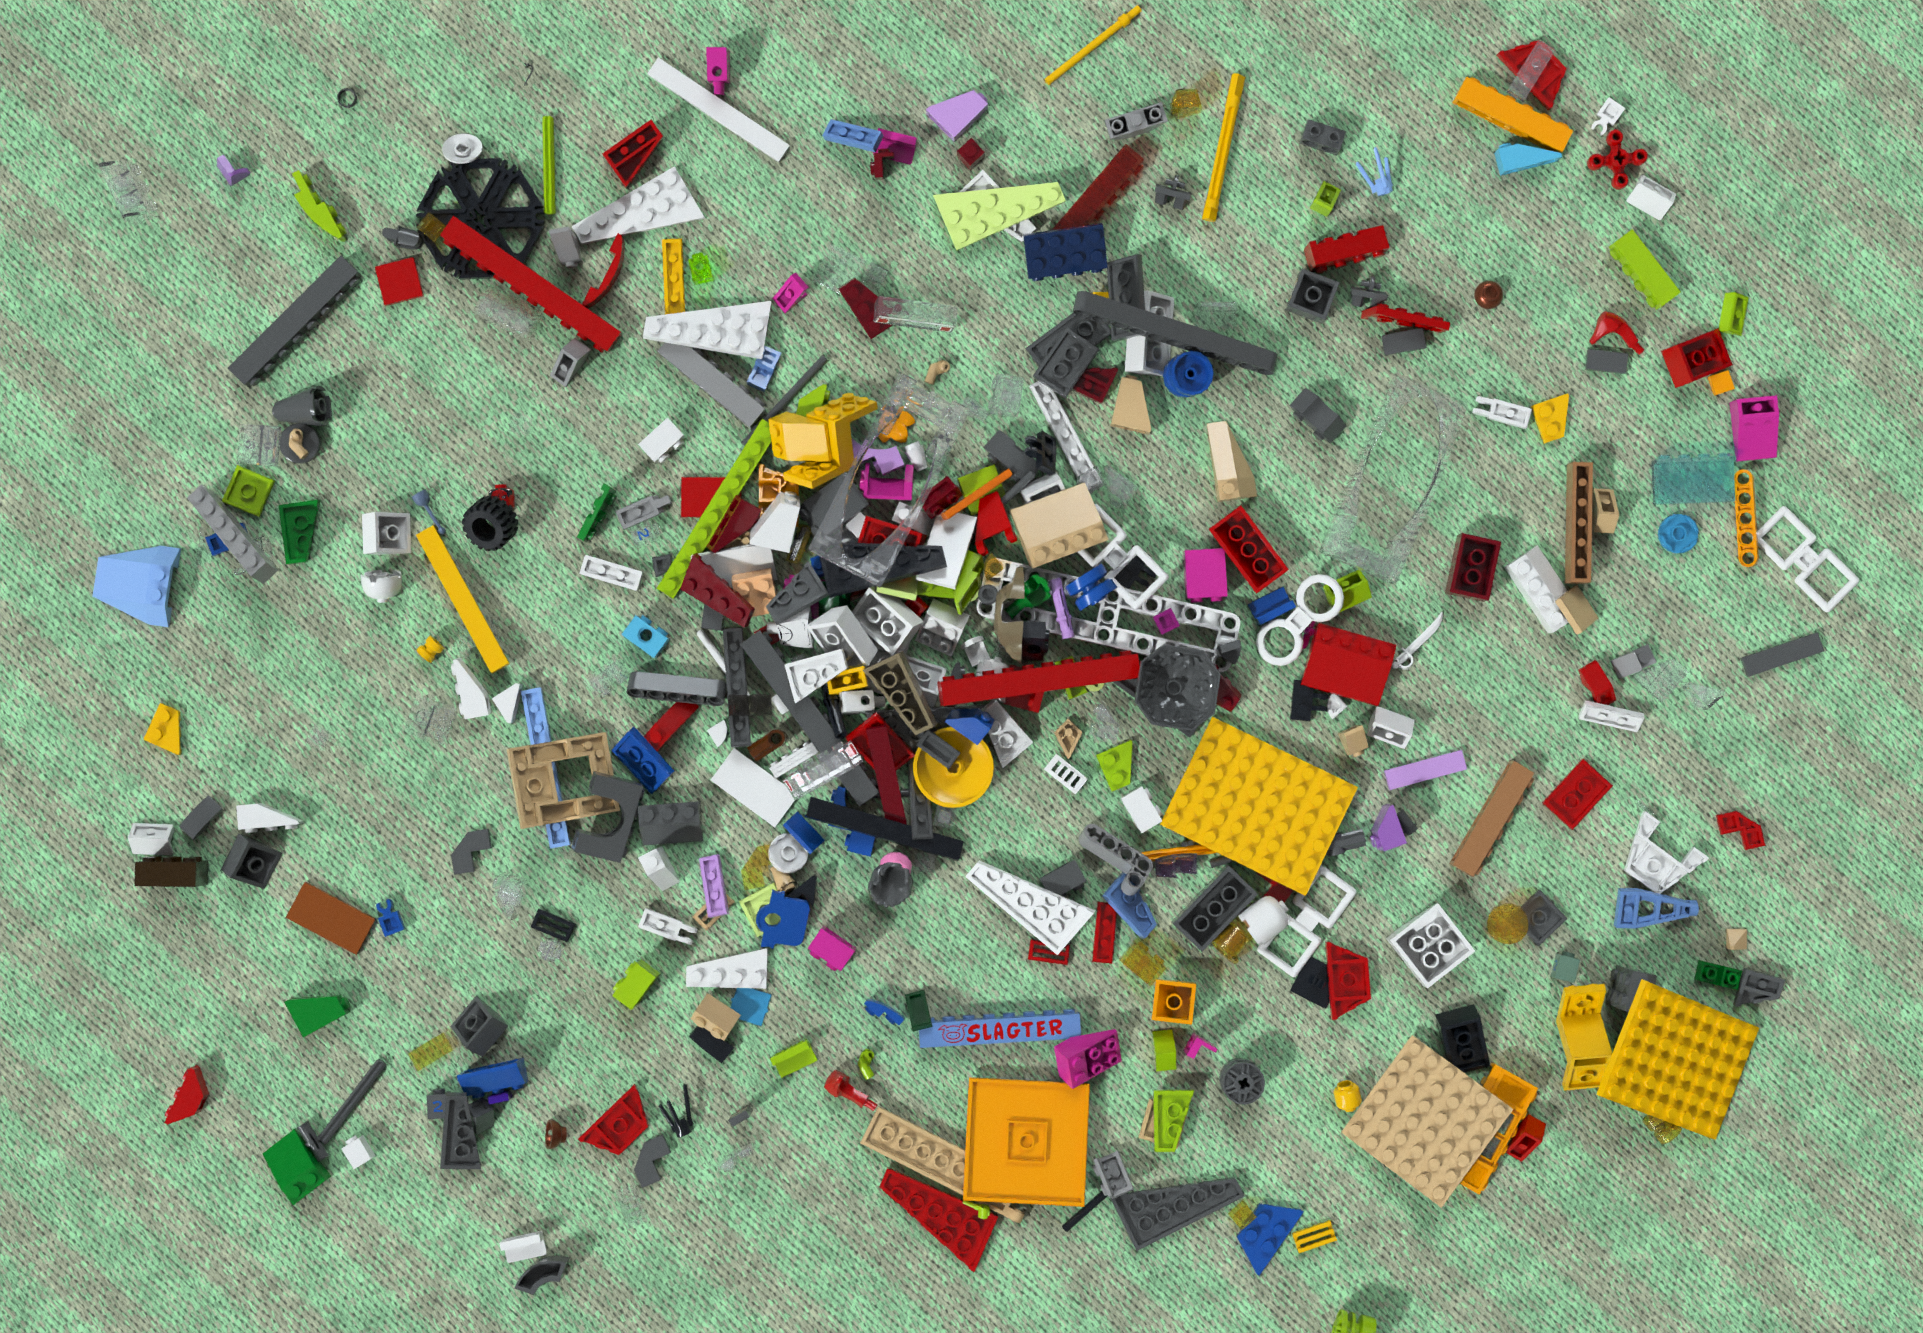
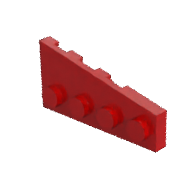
M1377 304V306L1363 310L1361 313V319L1367 320L1370 317H1377V321L1383 323L1394 322L1395 320L1397 321L1396 324L1400 326H1412V324H1415L1414 328H1423L1424 330L1440 333L1449 331L1450 322L1443 321L1444 318L1433 316L1429 318L1425 317L1426 314L1421 312L1407 313V309L1404 308L1390 309L1387 304Z

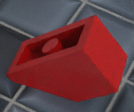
M1528 1114L1519 1123L1517 1133L1509 1141L1506 1153L1522 1162L1543 1141L1546 1123Z

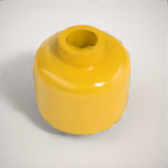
M1350 1080L1339 1082L1333 1090L1336 1106L1341 1110L1353 1112L1362 1103L1359 1086Z

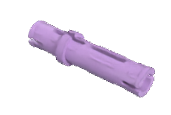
M1056 578L1049 580L1057 613L1056 622H1059L1063 640L1075 637L1071 624L1072 615H1069L1062 579Z

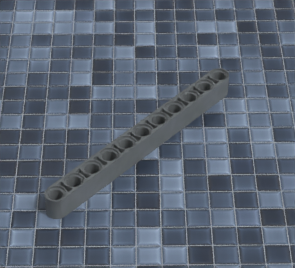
M1078 291L1073 307L1075 315L1184 350L1200 352L1206 357L1260 374H1274L1278 356L1274 351L1090 292Z

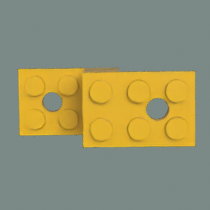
M845 393L842 397L831 400L828 404L816 407L813 411L807 413L806 417L827 423L832 461H805L799 465L792 466L791 469L783 472L784 480L813 489L854 468L850 422L877 410V401L869 400L867 397L855 396L853 393Z
M1605 984L1571 985L1563 988L1556 1024L1567 1059L1562 1081L1564 1091L1598 1088L1608 1066L1612 1050L1601 1017V1009L1606 994Z

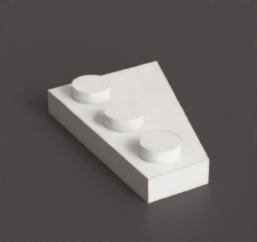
M843 649L784 664L795 703H798L848 669Z

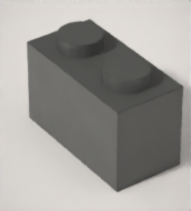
M1075 859L1039 878L1045 889L1063 897H1066V892L1071 889L1074 892L1084 887L1083 883L1087 881Z

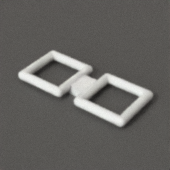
M1095 504L1101 520L1117 536L1096 558L1086 549L1078 551V553L1093 568L1105 560L1112 567L1105 576V580L1112 579L1117 586L1115 591L1133 609L1138 610L1168 580L1169 576L1140 546L1135 545L1126 553L1119 546L1127 537L1126 532L1098 504ZM1136 555L1158 576L1137 600L1114 578Z
M1782 506L1757 531L1758 547L1782 570H1787L1793 563L1802 570L1795 578V583L1824 612H1830L1859 583V578L1830 549L1825 548L1817 555L1810 548L1817 539L1816 535L1786 506ZM1783 516L1806 537L1785 561L1762 539ZM1826 558L1849 580L1828 603L1805 581Z
M1320 865L1310 888L1322 874L1344 890L1346 895L1331 916L1326 918L1304 902L1302 899L1305 896L1297 892L1292 901L1302 910L1295 919L1287 914L1289 918L1288 925L1312 942L1294 967H1291L1267 949L1274 938L1262 947L1259 945L1257 948L1261 955L1291 977H1296L1321 943V938L1312 932L1318 922L1326 928H1332L1357 893L1355 888L1323 865Z

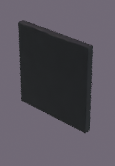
M1310 957L1299 972L1290 991L1326 1009L1330 1002L1327 964Z

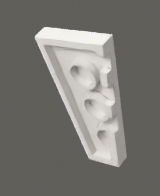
M768 948L687 966L686 987L766 989Z

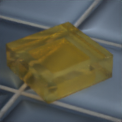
M1244 1201L1240 1202L1228 1213L1241 1230L1257 1218Z

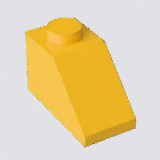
M865 666L845 670L827 682L829 694L839 695L843 691H857L867 687V676L863 672Z

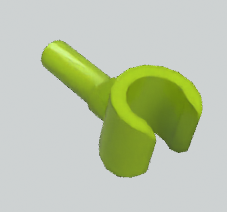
M963 1201V1204L978 1210L979 1218L987 1219L990 1215L989 1205H978L971 1201Z

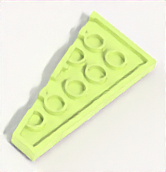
M1058 182L933 195L957 251L1066 202Z

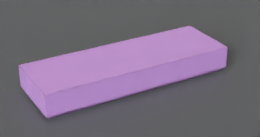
M720 855L699 858L708 918L729 914Z

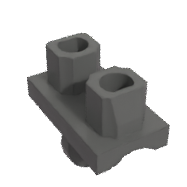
M1175 175L1174 180L1166 178L1165 184L1171 185L1172 188L1156 184L1155 203L1165 205L1169 195L1175 197L1173 208L1183 210L1187 200H1190L1191 193L1176 189V187L1184 189L1185 183L1178 181L1179 175Z
M1370 276L1369 281L1361 280L1360 286L1367 287V289L1354 286L1350 288L1352 295L1351 304L1353 306L1362 307L1364 297L1371 298L1369 308L1377 306V304H1383L1388 299L1386 292L1373 290V288H1381V283L1375 282V276Z

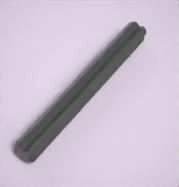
M378 1059L375 1061L321 1132L319 1139L322 1143L326 1144L330 1141L384 1070L386 1063L383 1060Z

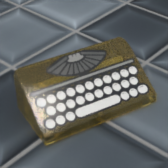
M799 524L786 561L800 565L812 534L810 526Z

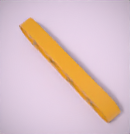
M1742 469L1734 475L1738 559L1741 565L1753 567L1759 560L1754 476L1750 471ZM1742 473L1749 475V481L1746 484H1740L1738 481V477ZM1743 493H1748L1751 497L1750 502L1747 504H1742L1739 500ZM1744 513H1750L1752 516V520L1748 524L1741 522V516ZM1751 533L1753 535V540L1750 544L1743 543V534ZM1748 552L1754 555V561L1751 564H1746L1743 561V556Z

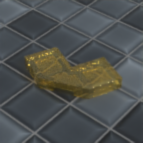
M770 844L757 847L742 868L741 873L745 890L765 886L761 867L772 865L768 856Z

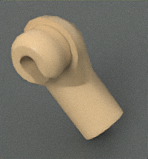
M940 360L931 364L924 382L934 385L937 375L950 370L949 362Z
M296 428L290 433L289 447L300 459H304L309 452L302 446L303 432Z

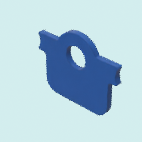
M772 889L769 904L761 907L756 915V924L763 932L761 947L773 949L775 944L800 945L805 935L810 911L809 903L803 899L785 897V891H775ZM775 913L780 916L781 920L776 925H769L766 923L765 917L768 914Z

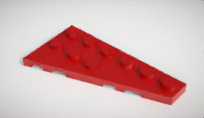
M887 1167L879 1187L896 1203L900 1204L907 1213L921 1223L940 1243L954 1253L960 1261L965 1263L972 1272H975L998 1215L990 1212L987 1219H981L978 1217V1210L963 1204L962 1199Z

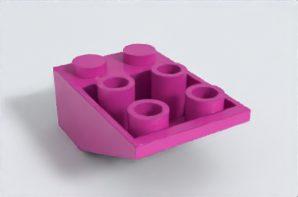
M1777 395L1736 399L1730 402L1736 462L1777 458L1779 427Z
M1115 1029L1070 1037L1054 1046L1059 1077L1072 1089L1122 1061L1118 1033Z

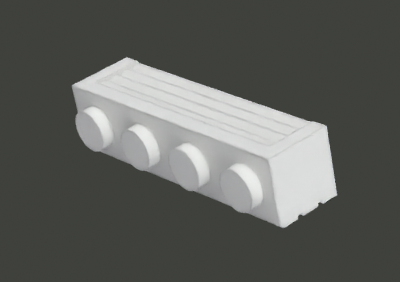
M807 741L802 744L804 747L794 749L791 755L788 756L786 754L781 757V761L777 762L776 760L771 763L769 769L774 777L778 778L817 754L819 751L815 745Z

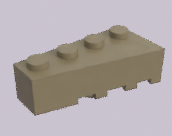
M903 651L863 670L915 735L937 725Z

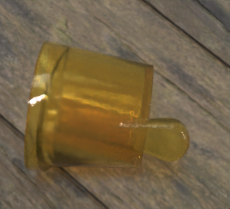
M1231 922L1211 943L1226 959L1237 964L1239 962L1238 956L1247 943L1254 938L1249 932L1246 934L1241 928Z

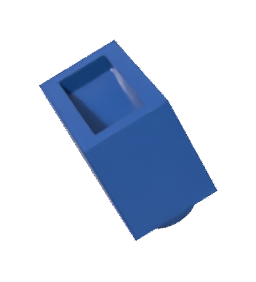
M980 708L951 710L945 723L978 745L991 729L995 719L988 712L982 711Z

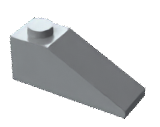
M569 226L549 230L559 261L563 266L573 268L577 267L578 263L583 262L579 240Z

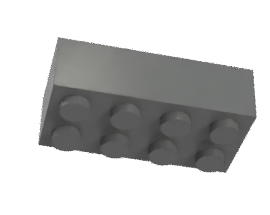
M1226 864L1171 923L1203 952L1258 893Z

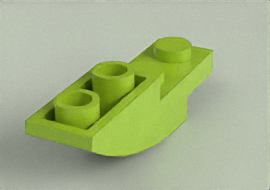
M300 170L292 173L301 190L294 194L305 213L327 233L342 242L347 241L345 237L347 231L342 223L338 224L335 218L338 216L335 208L332 205L329 206L326 202H322L318 193L312 191L310 186L313 183L308 174L304 175Z

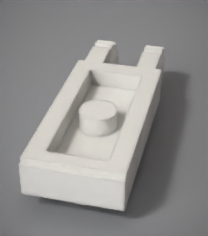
M1476 397V402L1490 405V409L1486 411L1480 408H1473V414L1527 429L1532 409L1498 399Z
M645 908L638 926L668 939L678 940L692 945L693 940L679 935L681 928L691 933H696L698 930L693 926L684 924L683 921Z

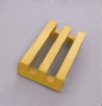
M1330 1220L1292 1233L1298 1253L1337 1241ZM1328 1227V1230L1298 1240V1236ZM1329 1234L1331 1235V1237L1316 1241L1314 1243L1302 1247L1300 1246V1244L1318 1239Z

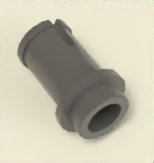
M1404 809L1397 813L1400 825L1404 829V834L1407 833L1409 836L1418 829L1416 827L1417 823L1412 822Z

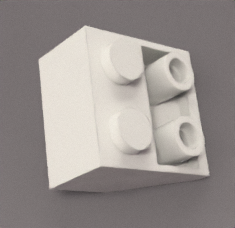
M933 599L915 641L952 657L970 615L964 612L960 615L957 609Z

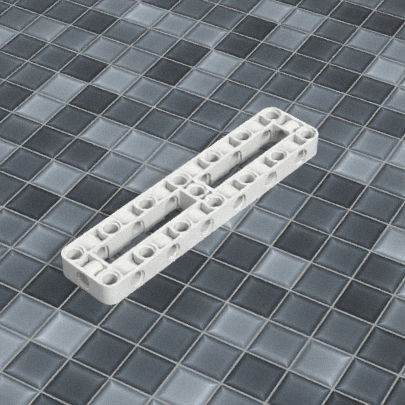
M993 558L987 562L981 585L982 587L990 584L999 591L1002 588L1003 581L1011 582L1016 568L1023 567L1024 582L1029 579L1031 573H1038L1039 576L1044 577L1048 582L1052 579L1061 578L1065 596L1077 599L1084 594L1080 592L1075 596H1070L1065 589L1070 582L1079 577L1037 567L1032 568L1029 565L999 558ZM994 563L1001 566V572L998 574H993L990 571V566ZM1125 588L1136 600L1144 593ZM1117 593L1118 598L1114 602L1109 601L1107 597L1098 602L1100 606L1096 622L1075 617L1071 619L1075 635L1072 639L1124 651L1131 650L1132 653L1145 656L1150 655L1163 644L1204 650L1213 663H1215L1217 657H1222L1217 647L1236 641L1240 628V619L1233 613L1157 595H1152L1148 599L1156 602L1157 607L1154 611L1147 609V601L1138 610H1135ZM978 598V614L983 618L994 620L996 602L991 604V612L984 613L981 610L983 603ZM1004 601L1002 603V622L1021 621L1020 614L1027 611L1031 615L1030 621L1046 622V630H1049V633L1062 636L1059 622H1056L1057 613L1037 608L1031 610L1029 607H1025L1012 619L1004 610L1011 602ZM1171 608L1179 623L1215 630L1217 633L1215 646L1213 649H1207L1118 628L1116 625L1120 609H1128L1140 614L1155 616ZM1187 609L1194 610L1195 618L1193 620L1186 618L1185 612ZM1105 610L1113 613L1111 621L1103 619L1102 615ZM1226 618H1231L1234 621L1232 629L1225 627L1224 621ZM1100 630L1108 632L1109 637L1107 640L1102 641L1099 639L1098 632ZM1139 639L1147 641L1148 646L1145 650L1138 648L1137 642ZM1225 660V666L1219 668V672L1227 671L1231 663Z

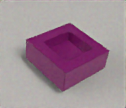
M1171 608L1153 616V620L1161 635L1180 626Z

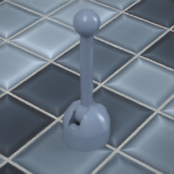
M426 489L412 496L413 501L418 506L425 507L438 528V534L444 535L446 533L445 528L441 527L428 506L430 497Z

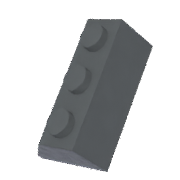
M701 801L638 806L639 828L643 846L703 841Z

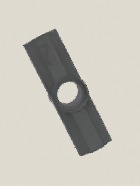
M1357 829L1342 834L1341 832L1336 833L1325 856H1335L1343 854L1350 849L1366 846L1363 830Z

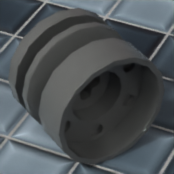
M1245 1058L1231 1059L1224 1064L1220 1071V1086L1227 1097L1233 1102L1246 1105L1255 1102L1262 1095L1265 1087L1264 1076L1260 1069L1250 1060ZM1245 1078L1247 1085L1243 1084L1241 1087L1239 1080L1243 1081Z

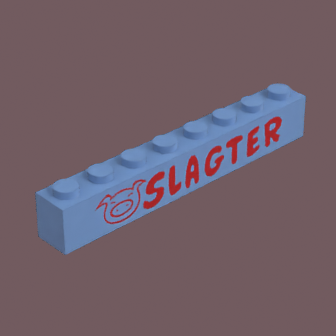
M1063 1009V1013H1055V1010H1044L1043 1014H1035V1011H1025L1023 1015L1015 1016V1012H1006L1001 1017H995L994 1013L983 1014V1018H975V1015H963V1019H955V1016H944L943 1020H935L934 1017H931L933 1027L919 1030L920 1048L1068 1039L1081 1035L1080 1013L1075 1012V1009Z

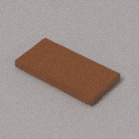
M304 882L285 917L355 955L359 953L376 921V918L308 882Z

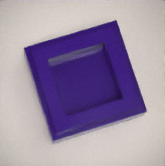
M510 1090L498 1094H491L488 1097L489 1105L510 1100L512 1093Z

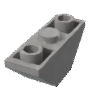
M1162 102L1104 120L1110 140L1132 138L1148 133L1168 122Z

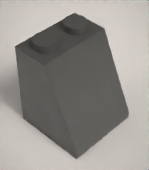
M844 472L800 505L799 515L811 527L813 535L822 541L844 527L858 513H862L869 503L847 473Z

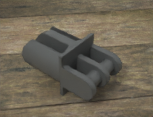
M398 225L397 230L392 228H384L382 230V235L388 241L394 242L397 248L417 250L423 244V239L415 230L403 228Z

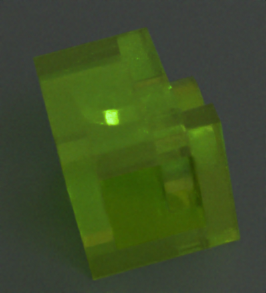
M703 253L691 255L692 259H688L694 285L714 281L708 255H703ZM698 264H703L701 270L696 269Z

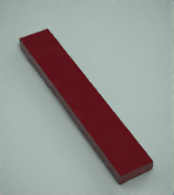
M886 724L866 728L885 818L907 825Z

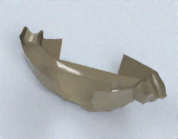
M1017 567L1011 582L997 592L994 616V632L999 643L1005 647V651L1011 658L1020 664L1023 621L1002 623L1001 607L1005 599H1024L1023 567Z

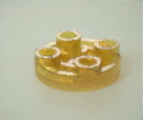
M1505 903L1492 908L1488 916L1487 928L1490 935L1496 941L1503 944H1513L1522 940L1528 931V917L1519 905Z

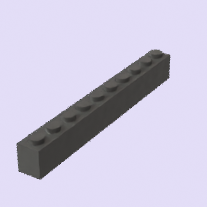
M759 630L742 642L740 645L832 770L855 759L854 757L848 759L843 752L842 747L845 746L842 742L843 738L836 739L834 737L833 728L830 725V717L826 712L823 714L818 709L820 704L814 696L810 698L808 695L798 703H795L785 663L782 660L785 656L778 647L774 649L770 644L773 640L766 631L762 633ZM862 761L856 762L836 773L859 806L879 793L877 781L874 777L869 778L865 772L868 769Z

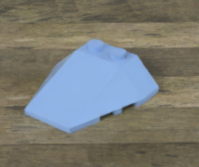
M156 546L98 557L93 597L149 625L169 627L172 608L167 607L173 568H178L181 548Z

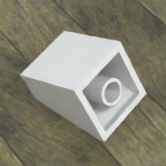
M792 491L780 492L751 528L750 544L789 553L800 510V496H797Z

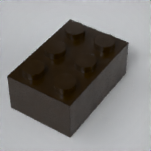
M162 856L142 857V861L135 862L134 886L198 887L208 885V861H203L202 857H189L182 860V856L163 857L162 860Z

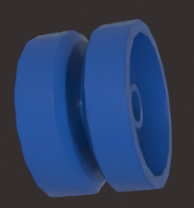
M1188 351L1176 355L1164 367V384L1169 392L1177 397L1187 398L1201 394L1208 389L1212 382V364L1200 352Z
M1103 564L1088 571L1065 587L1070 596H1075L1080 592L1084 593L1075 601L1079 611L1090 605H1095L1117 588L1112 579L1099 583V580L1107 575V570Z

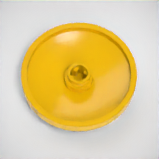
M952 727L942 728L933 732L961 753L948 769L918 747L913 761V773L918 788L930 801L943 807L957 808L975 802L986 792L992 781L994 763L989 747L983 739L976 745Z

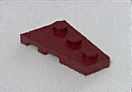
M852 278L838 288L870 339H873L899 321L897 319H889L888 323L876 322L878 318H882L879 316L904 318L856 278Z

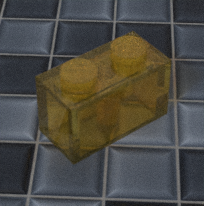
M1133 941L1119 960L1151 987L1166 969L1163 965L1165 961L1157 954L1154 956L1147 952L1149 948L1141 941L1138 944Z

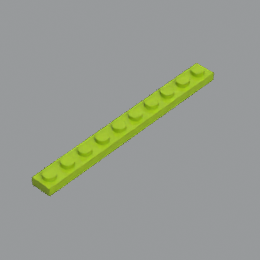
M763 419L760 421L656 589L669 597L675 598L683 583L691 561V555L704 552L735 495L738 496L772 443L770 427L767 421Z

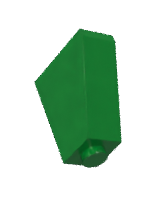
M341 994L292 998L284 1002L302 1037H306L350 1013V1003Z

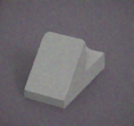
M1646 644L1611 660L1618 679L1642 671L1643 668L1656 663V660L1649 645Z

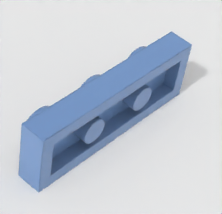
M830 119L822 135L827 141L871 152H876L884 137L881 131Z

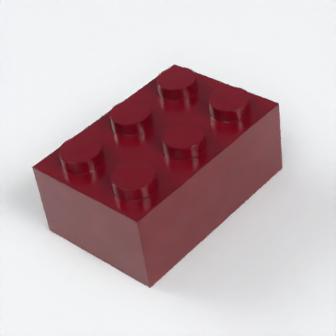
M1464 533L1457 535L1445 594L1482 602L1489 601L1501 541Z

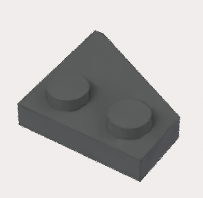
M1744 968L1733 1005L1740 1007L1741 1004L1761 1003L1764 1000H1777L1780 998L1785 979Z

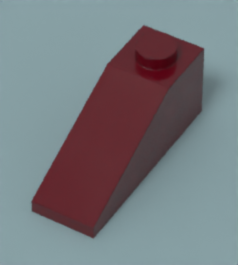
M735 495L706 547L714 553L718 552L749 530L759 520L761 509Z

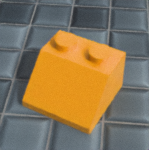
M1156 979L1152 1020L1192 1025L1196 982Z

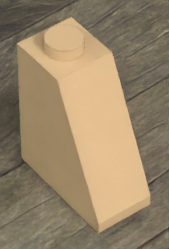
M1126 375V378L1122 377L1110 426L1149 435L1151 425L1142 381H1138V378L1135 376Z

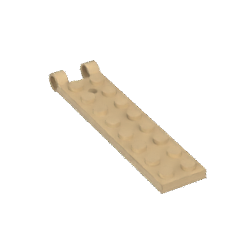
M878 1106L860 1143L963 1195L965 1149ZM975 1201L979 1204L989 1205L991 1210L1017 1223H1021L1025 1215L1024 1212L1010 1206L1011 1203Z

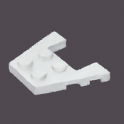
M1643 811L1624 871L1652 892L1661 894L1684 875L1692 872L1698 865L1706 862L1709 857L1695 847H1691L1681 863L1648 839L1660 821L1646 811Z

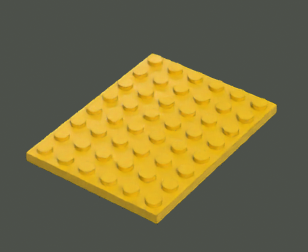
M1212 717L1160 825L1306 896L1358 787Z
M1641 979L1596 1095L1716 1140L1759 1027Z

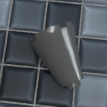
M314 386L275 402L272 414L280 422L325 426L329 424L327 422L328 418L332 417L331 400L329 396H325L323 392L326 391L325 388Z

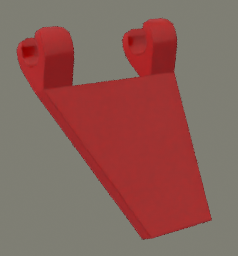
M998 491L979 499L975 545L978 553L982 556L989 553L983 540L1004 531L1010 543L1018 540Z

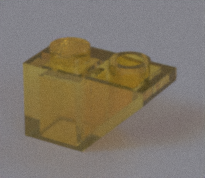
M1197 89L1175 90L1170 108L1172 114H1176L1177 119L1201 113L1202 106Z

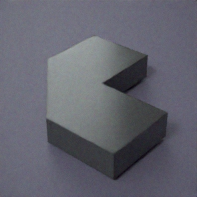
M489 829L467 832L451 854L454 875L475 871L472 852L492 848Z
M664 1134L652 1138L643 1144L634 1168L642 1188L661 1180L654 1160L671 1153Z

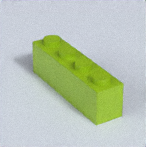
M1633 229L1609 246L1612 258L1619 260L1623 265V272L1627 276H1631L1635 281V288L1646 295V301L1650 307H1655L1657 310L1681 293Z

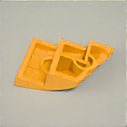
M759 463V508L761 509V517L780 492L792 491L799 496V485L784 480L783 473L775 472L765 467L764 464ZM799 514L796 522V527H798L799 525Z

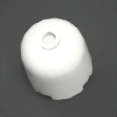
M1271 896L1262 897L1238 914L1240 920L1246 924L1247 930L1260 947L1282 932L1289 923L1286 913L1289 909L1282 900L1278 902Z

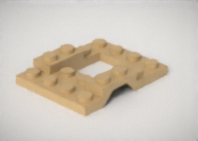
M606 732L506 749L520 829L620 811L617 801L598 795L559 802L551 762L588 756L592 775L593 771L614 776Z

